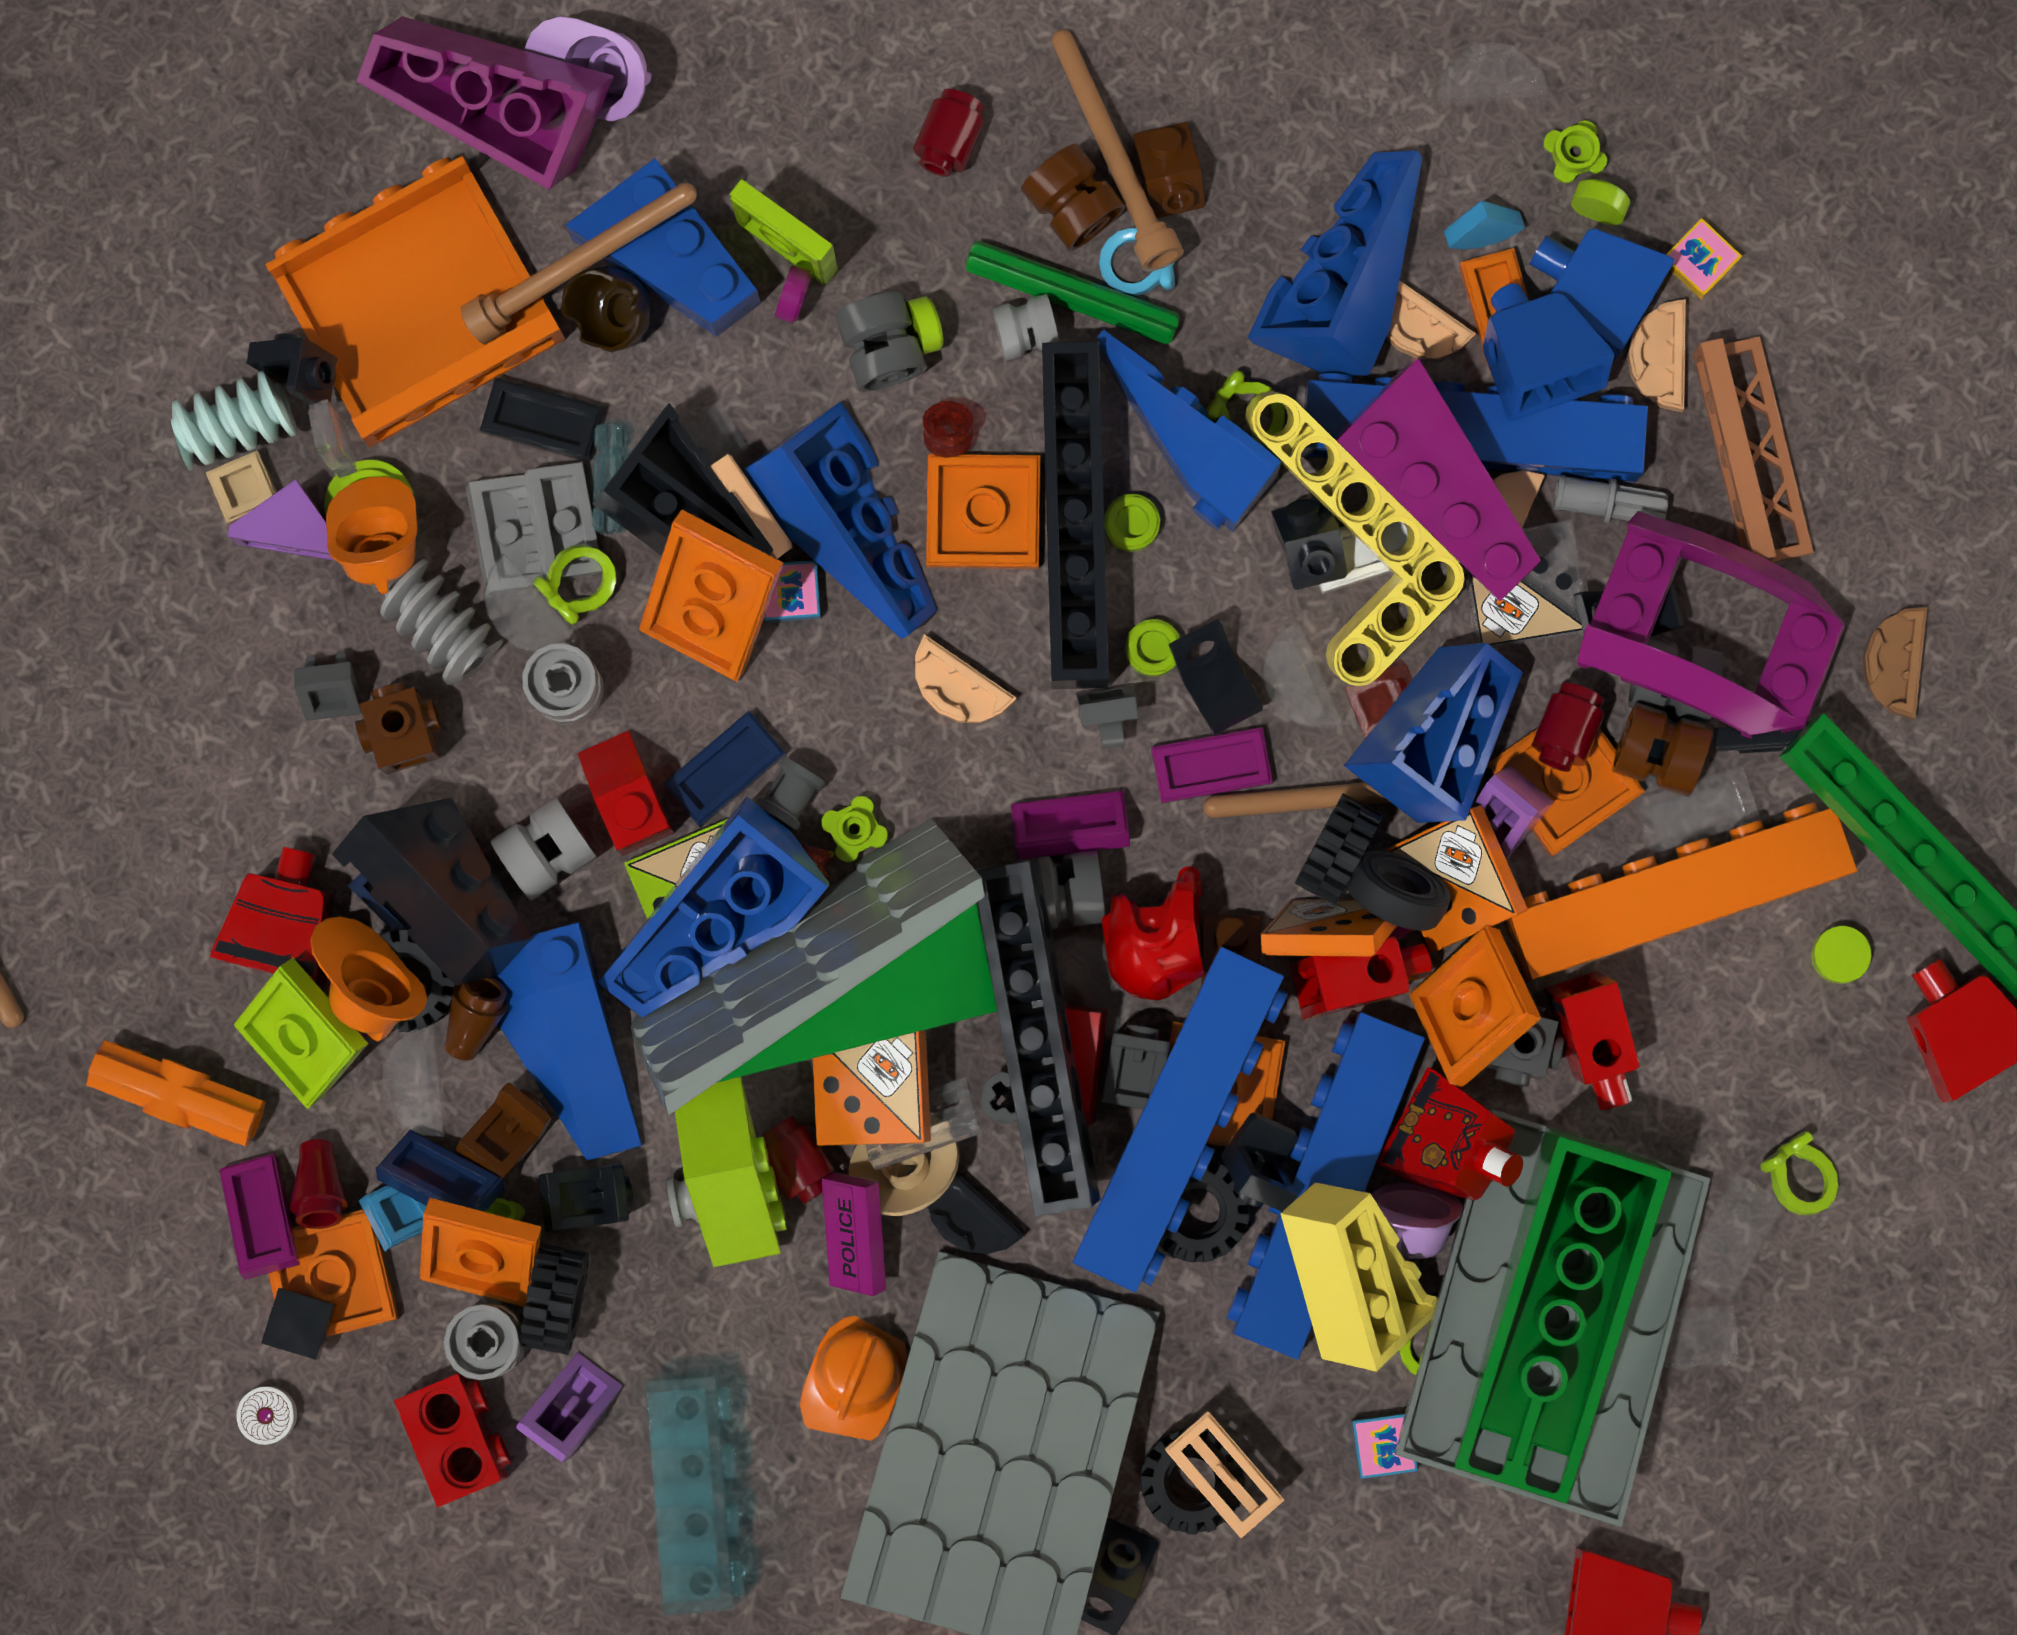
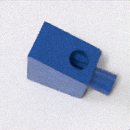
M1589 228L1576 251L1546 235L1529 265L1558 281L1551 294H1563L1609 345L1615 354L1613 359L1615 361L1675 259L1598 229Z
M1515 283L1508 284L1494 293L1491 298V305L1496 313L1488 319L1483 350L1510 422L1607 387L1615 354L1563 294L1552 293L1529 301L1521 286Z

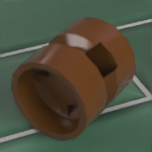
M1071 144L1055 153L1034 170L1021 186V191L1039 214L1050 213L1052 215L1050 228L1069 251L1082 247L1110 226L1121 215L1126 206L1107 181H1096L1094 179L1096 167L1078 144Z
M1636 702L1623 729L1614 757L1612 772L1641 782L1652 776L1656 778L1658 788L1690 797L1704 766L1712 739L1713 728L1685 718H1681L1675 724L1670 723L1667 712ZM1655 738L1665 740L1660 759L1649 755Z

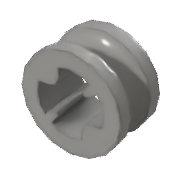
M674 1176L666 1178L668 1198L676 1228L684 1226V1222L690 1218L699 1223L685 1180L677 1181Z

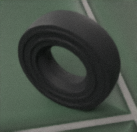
M1384 850L1365 851L1347 883L1351 896L1367 911L1391 924L1411 930L1424 931L1435 928L1442 920L1451 898L1449 889L1437 875L1412 859Z

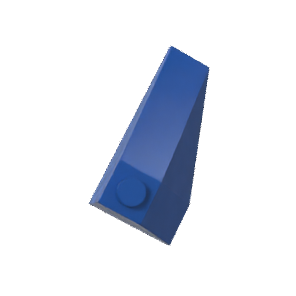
M1417 150L1375 152L1371 155L1334 204L1335 212L1340 216L1335 225L1323 233L1320 238L1311 235L1300 249L1310 258L1290 283L1286 278L1280 276L1269 290L1248 336L1253 344L1322 374L1370 375L1391 327L1423 158Z
M1103 329L1096 338V341H1099V355L1185 491L1196 502L1192 508L1193 512L1213 529L1218 530L1223 524L1233 532L1276 481L1281 461L1222 415L1216 423L1207 418L1208 412L1199 403L1197 396L1183 386L1181 388L1173 386L1170 391L1161 385L1164 376L1154 365Z
M840 401L769 449L745 467L742 472L784 533L897 636L903 639L938 610L913 549L906 544L897 543L891 528V517L899 513L892 496L879 499L868 471L879 466L874 451Z
M746 796L613 961L598 983L643 1018L699 985L701 980L730 963L732 965L746 957L756 947L773 937L778 938L793 929L828 888L829 882L792 832Z
M574 923L531 935L532 939L501 974L493 976L507 991L505 999L508 1008L498 1022L499 1027L587 1161L643 1146L603 993L598 983L599 978L585 927L580 923Z

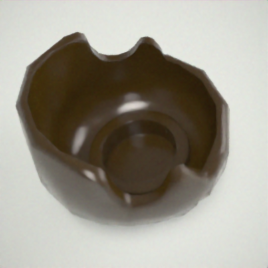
M602 266L582 271L571 278L563 289L562 316L565 319L572 320L580 330L579 340L582 343L613 353L635 346L650 325V303L645 287L636 276L619 267Z

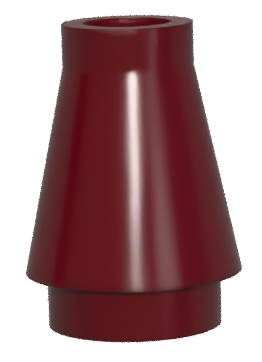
M323 1139L308 1140L299 1146V1162L290 1210L296 1214V1223L302 1227L310 1229L333 1227L342 1221V1212L348 1206L334 1157V1145L332 1142Z

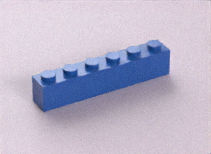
M1320 374L1318 381L1308 380L1305 390L1304 410L1335 438L1392 379L1391 377L1375 379V385L1354 384L1352 383L1353 377L1346 374ZM1434 382V385L1487 471L1511 473L1524 470L1549 476L1563 474L1566 477L1601 480L1613 478L1616 481L1637 482L1644 473L1648 406L1633 405L1634 399L1632 397L1603 395L1599 397V402L1577 401V399L1510 422L1496 386L1488 387L1487 394L1465 392V386L1460 383ZM1315 442L1306 446L1301 456L1328 458V453L1322 443Z
M1223 947L1219 948L1072 1263L1135 1293L1141 1282L1149 1286L1152 1285L1165 1258V1254L1156 1250L1166 1229L1176 1234L1189 1207L1190 1202L1181 1198L1190 1176L1199 1181L1202 1179L1215 1149L1205 1145L1215 1124L1222 1128L1226 1127L1239 1100L1238 1096L1230 1093L1239 1072L1250 1076L1264 1045L1254 1040L1264 1019L1274 1024L1286 1000L1288 992L1279 988L1284 977L1283 975Z
M1362 1012L1356 1015L1354 1023L1343 1020L1331 1052L1341 1055L1333 1076L1322 1073L1310 1105L1319 1108V1112L1311 1130L1301 1126L1297 1135L1298 1142L1291 1150L1289 1158L1298 1161L1291 1180L1298 1195L1296 1199L1315 1182L1365 1192L1425 1039L1424 1037ZM1269 1206L1268 1211L1278 1216L1270 1236L1259 1233L1247 1265L1256 1268V1272L1248 1290L1238 1286L1226 1319L1235 1322L1231 1333L1299 1360L1312 1327V1322L1280 1214L1282 1212Z

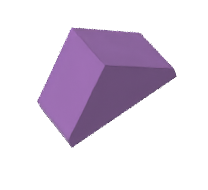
M296 479L229 526L227 537L237 545L335 561L330 557L327 549L326 518L305 488Z
M1509 766L1493 775L1486 783L1471 809L1480 805L1483 806L1506 860H1508L1554 801L1515 768Z
M577 1352L519 1421L516 1429L559 1461L564 1462L573 1456L623 1385Z

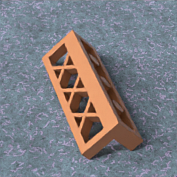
M1760 336L1724 344L1723 338L1700 343L1693 352V357L1740 547L1773 563L1811 555L1814 552ZM1750 352L1755 376L1744 392L1734 386L1727 357ZM1757 384L1762 402L1750 396ZM1745 403L1766 416L1768 430L1758 446L1747 439L1741 409ZM1770 438L1775 456L1764 450ZM1758 457L1779 469L1782 483L1771 500L1762 495L1754 467ZM1783 493H1785L1789 511L1777 504ZM1772 511L1792 523L1797 545L1775 550L1767 520Z

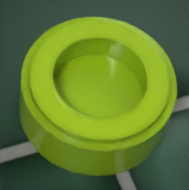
M1586 179L1577 184L1571 200V206L1578 214L1602 224L1619 225L1624 221L1630 206V199L1622 189L1609 182L1598 179Z
M922 296L906 301L912 320L910 331L912 336L918 338L922 354L925 355L941 350L944 344L943 333L932 300L927 296Z
M1138 494L1120 496L1106 510L1104 516L1105 534L1108 540L1120 550L1126 552L1141 551L1154 542L1159 532V512L1156 506L1144 496Z
M1158 619L1142 621L1133 627L1127 636L1125 644L1127 661L1141 675L1147 677L1163 676L1176 666L1169 644L1179 639L1180 636L1174 627L1165 621Z
M1837 926L1822 932L1816 938L1811 950V960L1814 969L1823 979L1836 984H1844L1860 978L1867 971L1871 962V948L1868 940L1860 931L1848 926Z

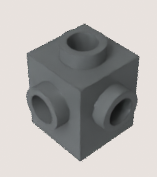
M1536 1005L1541 1019L1522 1035L1528 1042V1049L1525 1054L1520 1053L1513 1043L1487 1066L1497 1069L1496 1080L1529 1087L1531 1078H1546L1548 1068L1557 1070L1563 1051L1564 1037L1556 1035L1559 1021L1545 1018L1546 1008Z

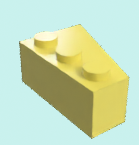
M1315 1182L1280 1214L1321 1358L1377 1372L1431 1320L1437 1297L1427 1295L1418 1281L1422 1273L1414 1262L1405 1261L1396 1245L1400 1239L1370 1193Z

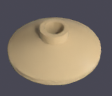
M930 1116L931 1142L862 1144L856 1146L849 1164V1175L879 1182L882 1215L902 1216L920 1211L939 1199L951 1185L958 1169L959 1148L950 1129L937 1118ZM914 1170L910 1175L905 1176L908 1171Z

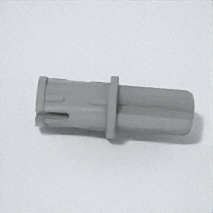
M1559 474L1553 510L1601 516L1603 523H1609L1610 518L1629 521L1637 511L1665 520L1668 510V496L1663 492L1616 485V479L1610 478L1608 483L1566 477L1563 474Z

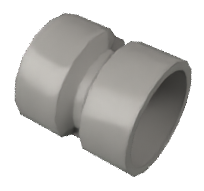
M566 643L549 644L538 649L528 659L522 674L523 690L528 701L546 719L560 725L578 724L590 718L599 708L604 694L603 679L595 664L579 648Z
M557 796L530 813V824L526 827L515 823L490 840L497 855L530 901H533L557 885L559 872L564 871L573 874L598 857L573 817ZM548 833L560 849L551 858L547 857L536 841Z
M489 1303L467 1307L456 1314L446 1328L443 1341L446 1357L453 1369L467 1378L485 1380L503 1376L515 1369L525 1356L527 1347L521 1346V1325L523 1321L517 1313L504 1305Z

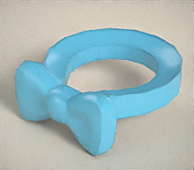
M1136 228L1118 231L1106 241L1100 253L1099 266L1102 277L1112 289L1130 296H1138L1150 292L1160 284L1166 290L1175 288L1174 263L1153 271L1148 277L1137 283H1125L1114 274L1112 267L1113 256L1125 243L1136 242L1134 238L1138 232Z

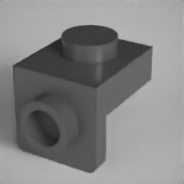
M1126 1025L1125 1035L1113 1033L1101 1103L1144 1110L1169 1053L1170 1042L1159 1041L1160 1030Z

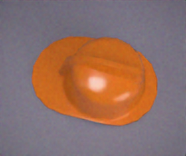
M368 477L351 483L336 494L329 503L326 515L327 549L330 557L341 564L350 579L361 584H374L381 595L387 594L389 581L404 575L413 566L416 557L418 526L416 501L412 490L397 479Z
M345 917L326 918L315 927L310 939L312 954L322 971L331 981L329 1002L332 1012L339 1021L349 1028L366 1033L375 1041H380L388 1036L399 1021L413 1019L424 1011L428 999L425 987L375 930L358 920Z
M855 1315L845 1317L830 1327L819 1344L803 1386L800 1408L805 1426L808 1429L872 1441L879 1436L889 1420L908 1361L905 1342Z

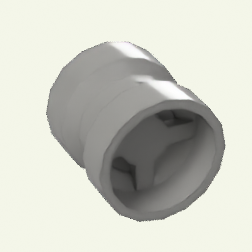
M1047 293L1030 297L1025 305L1014 307L1006 303L992 307L1005 362L1022 358L1027 350L1037 348L1042 351V343L1059 342Z

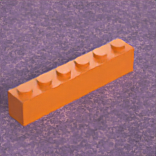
M1816 802L1784 812L1783 815L1786 821L1784 824L1765 830L1762 820L1732 829L1729 831L1732 841L1712 848L1709 839L1704 838L1676 848L1678 859L1657 865L1653 855L1623 865L1624 877L1604 883L1599 873L1569 883L1568 886L1571 894L1550 901L1547 891L1523 898L1528 911L1505 922L1526 982L1858 872L1839 817L1830 808L1819 812Z

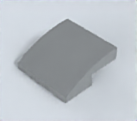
M582 462L528 469L524 475L469 482L465 487L486 596L535 587L532 583L535 577L540 575L546 579L553 560L561 551L569 546L586 544L598 548ZM575 558L563 569L560 582L600 574L602 569L598 562L592 558Z

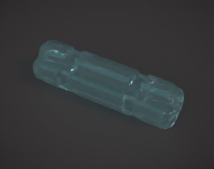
M606 423L597 425L595 428L596 450H599V454L594 455L593 500L598 497L626 459L622 455V451L626 450L627 433L623 425ZM597 507L593 508L592 526L596 533L612 535L623 532L624 527Z

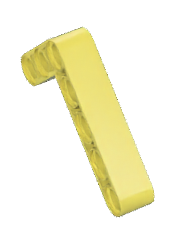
M1274 391L1260 393L1250 401L1246 409L1245 420L1249 431L1394 574L1336 633L1327 646V664L1335 675L1349 685L1363 686L1370 684L1458 596L1464 583L1463 568L1294 399ZM1270 403H1282L1288 414L1287 424L1278 433H1266L1260 423L1261 412ZM1320 442L1327 449V463L1320 471L1307 473L1301 465V453L1309 444ZM1361 482L1367 488V502L1357 512H1346L1341 503L1342 492L1351 483ZM1403 522L1408 533L1406 543L1397 551H1386L1382 546V532L1391 523ZM1432 562H1443L1447 569L1445 583L1437 590H1425L1421 580L1423 570ZM1392 603H1404L1408 612L1406 623L1398 630L1386 631L1381 621L1383 611ZM1352 644H1365L1368 650V660L1364 667L1354 672L1345 671L1341 662L1345 649Z

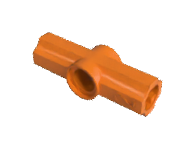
M107 1040L103 1041L90 1065L86 1086L143 1107L142 1112L187 1129L193 1126L209 1132L218 1138L249 1147L263 1117L266 1101L209 1080L211 1075L199 1070L189 1069L181 1063L166 1058L160 1061L122 1044Z

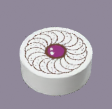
M264 1386L251 1390L242 1398L237 1409V1423L240 1431L247 1439L257 1444H272L283 1440L291 1433L297 1420V1408L292 1397L283 1389L274 1386Z

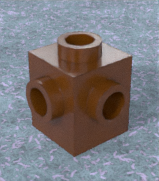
M395 683L373 690L371 692L373 700L359 703L363 719L355 721L357 734L365 754L369 752L374 753L379 770L388 775L441 758L434 733L442 731V725L432 698L424 700L423 695L416 688L406 689L404 683ZM404 719L403 727L399 731L393 732L394 724L398 720Z

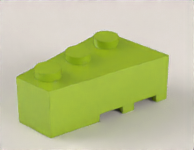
M738 1077L715 1083L676 1110L675 1117L684 1180L713 1267L781 1254L778 1232L787 1230V1221L782 1198L778 1196L773 1167L769 1165L764 1137L756 1138L742 1078Z

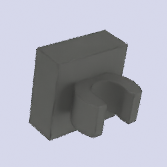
M344 652L336 653L337 663L318 666L315 656L311 655L305 659L303 668L294 669V688L306 721L362 714L359 705L361 703L360 690L351 662H348Z
M1132 684L1076 692L1082 727L1098 725L1102 749L1125 746L1122 721L1139 718Z

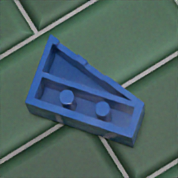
M654 158L565 225L571 239L581 246L677 185L657 159ZM692 205L687 206L603 258L610 265L619 267L636 276L643 286L657 295L659 299L716 337L761 304L755 286Z
M1488 643L1438 647L1344 766L1417 823L1466 821L1523 672Z

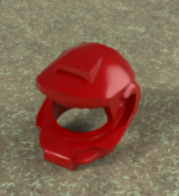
M1187 866L1179 871L1177 880L1173 883L1164 904L1159 907L1137 908L1135 901H1129L1123 893L1112 895L1110 913L1102 917L1109 973L1116 984L1132 997L1157 1001L1166 999L1205 975L1202 964L1201 916L1199 908V898L1203 894L1200 873L1196 868Z

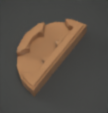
M1927 607L1904 609L1883 620L1869 636L1862 657L1864 681L1873 698L1891 714L1909 720L1916 719Z

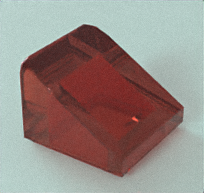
M1407 665L1386 669L1370 684L1363 686L1351 685L1345 688L1364 738L1369 735L1413 680Z

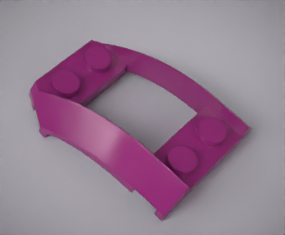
M1637 511L1627 523L1628 532L1590 626L1586 625L1577 665L1589 669L1591 666L1621 676V681L1645 688L1697 709L1741 732V736L1752 739L1753 735L1777 730L1785 733L1804 729L1844 630L1845 623L1811 583L1781 566L1715 536ZM1682 558L1742 580L1789 604L1755 693L1699 665L1647 645Z

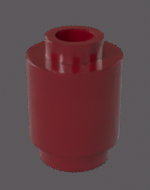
M948 88L943 90L940 98L932 101L913 146L914 153L921 158L919 164L922 168L942 177H949L951 172L964 171L984 124V119L981 116L984 105L977 98L963 91Z
M1562 683L1558 693L1551 694L1531 744L1535 750L1540 752L1538 760L1551 768L1564 772H1569L1572 765L1584 766L1605 715L1601 710L1604 698L1586 687L1573 683Z
M791 1116L764 1133L762 1136L766 1144L769 1165L773 1167L776 1184L786 1200L790 1201L798 1196L803 1205L822 1194L821 1178L833 1173L835 1168L821 1147L817 1146V1141L806 1125L800 1127L794 1116Z

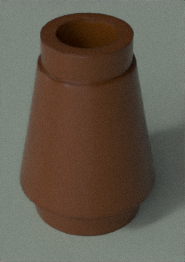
M489 977L454 987L446 1041L444 1043V1049L450 1056L463 1061L473 1060L507 1011L508 1004L505 999L507 991L498 980Z

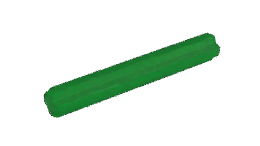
M982 241L974 242L966 260V270L972 274L1033 296L1047 293L1049 301L1164 344H1169L1173 340L1179 325L1180 316L1174 311Z

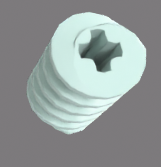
M264 371L258 372V390L252 391L242 378L237 379L236 397L231 398L221 385L216 386L215 404L209 405L199 392L193 394L194 411L189 413L178 400L172 401L171 425L179 451L189 471H192L194 466V453L204 465L213 464L215 460V446L226 458L235 456L236 438L247 450L251 451L257 447V431L260 432L268 443L278 441L279 424L290 436L297 435L296 422L283 387L280 383L274 384Z

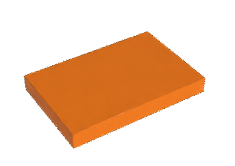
M681 510L672 523L639 630L738 682L748 665L783 562Z

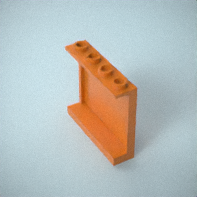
M463 156L453 161L450 157L435 161L422 171L423 177L404 188L400 184L386 188L373 198L374 204L355 215L351 211L337 215L324 225L325 231L306 242L304 239L288 242L274 253V260L265 264L279 285L309 341L338 357L334 386L352 417L351 420L359 435L369 448L489 383L495 377L498 378L566 340L542 297L511 315L512 321L506 325V332L487 344L480 343L467 328L461 314L462 305L480 294L488 297L495 293L500 296L529 278L530 275Z

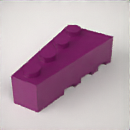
M402 16L374 33L356 82L550 190L576 170L614 76Z
M1413 357L1334 439L1486 590L1501 602L1541 559L1419 358Z

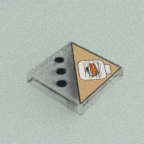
M1573 520L1522 528L1541 561L1501 602L1463 567L1476 644L1488 643L1495 648L1583 633L1574 594L1584 592Z

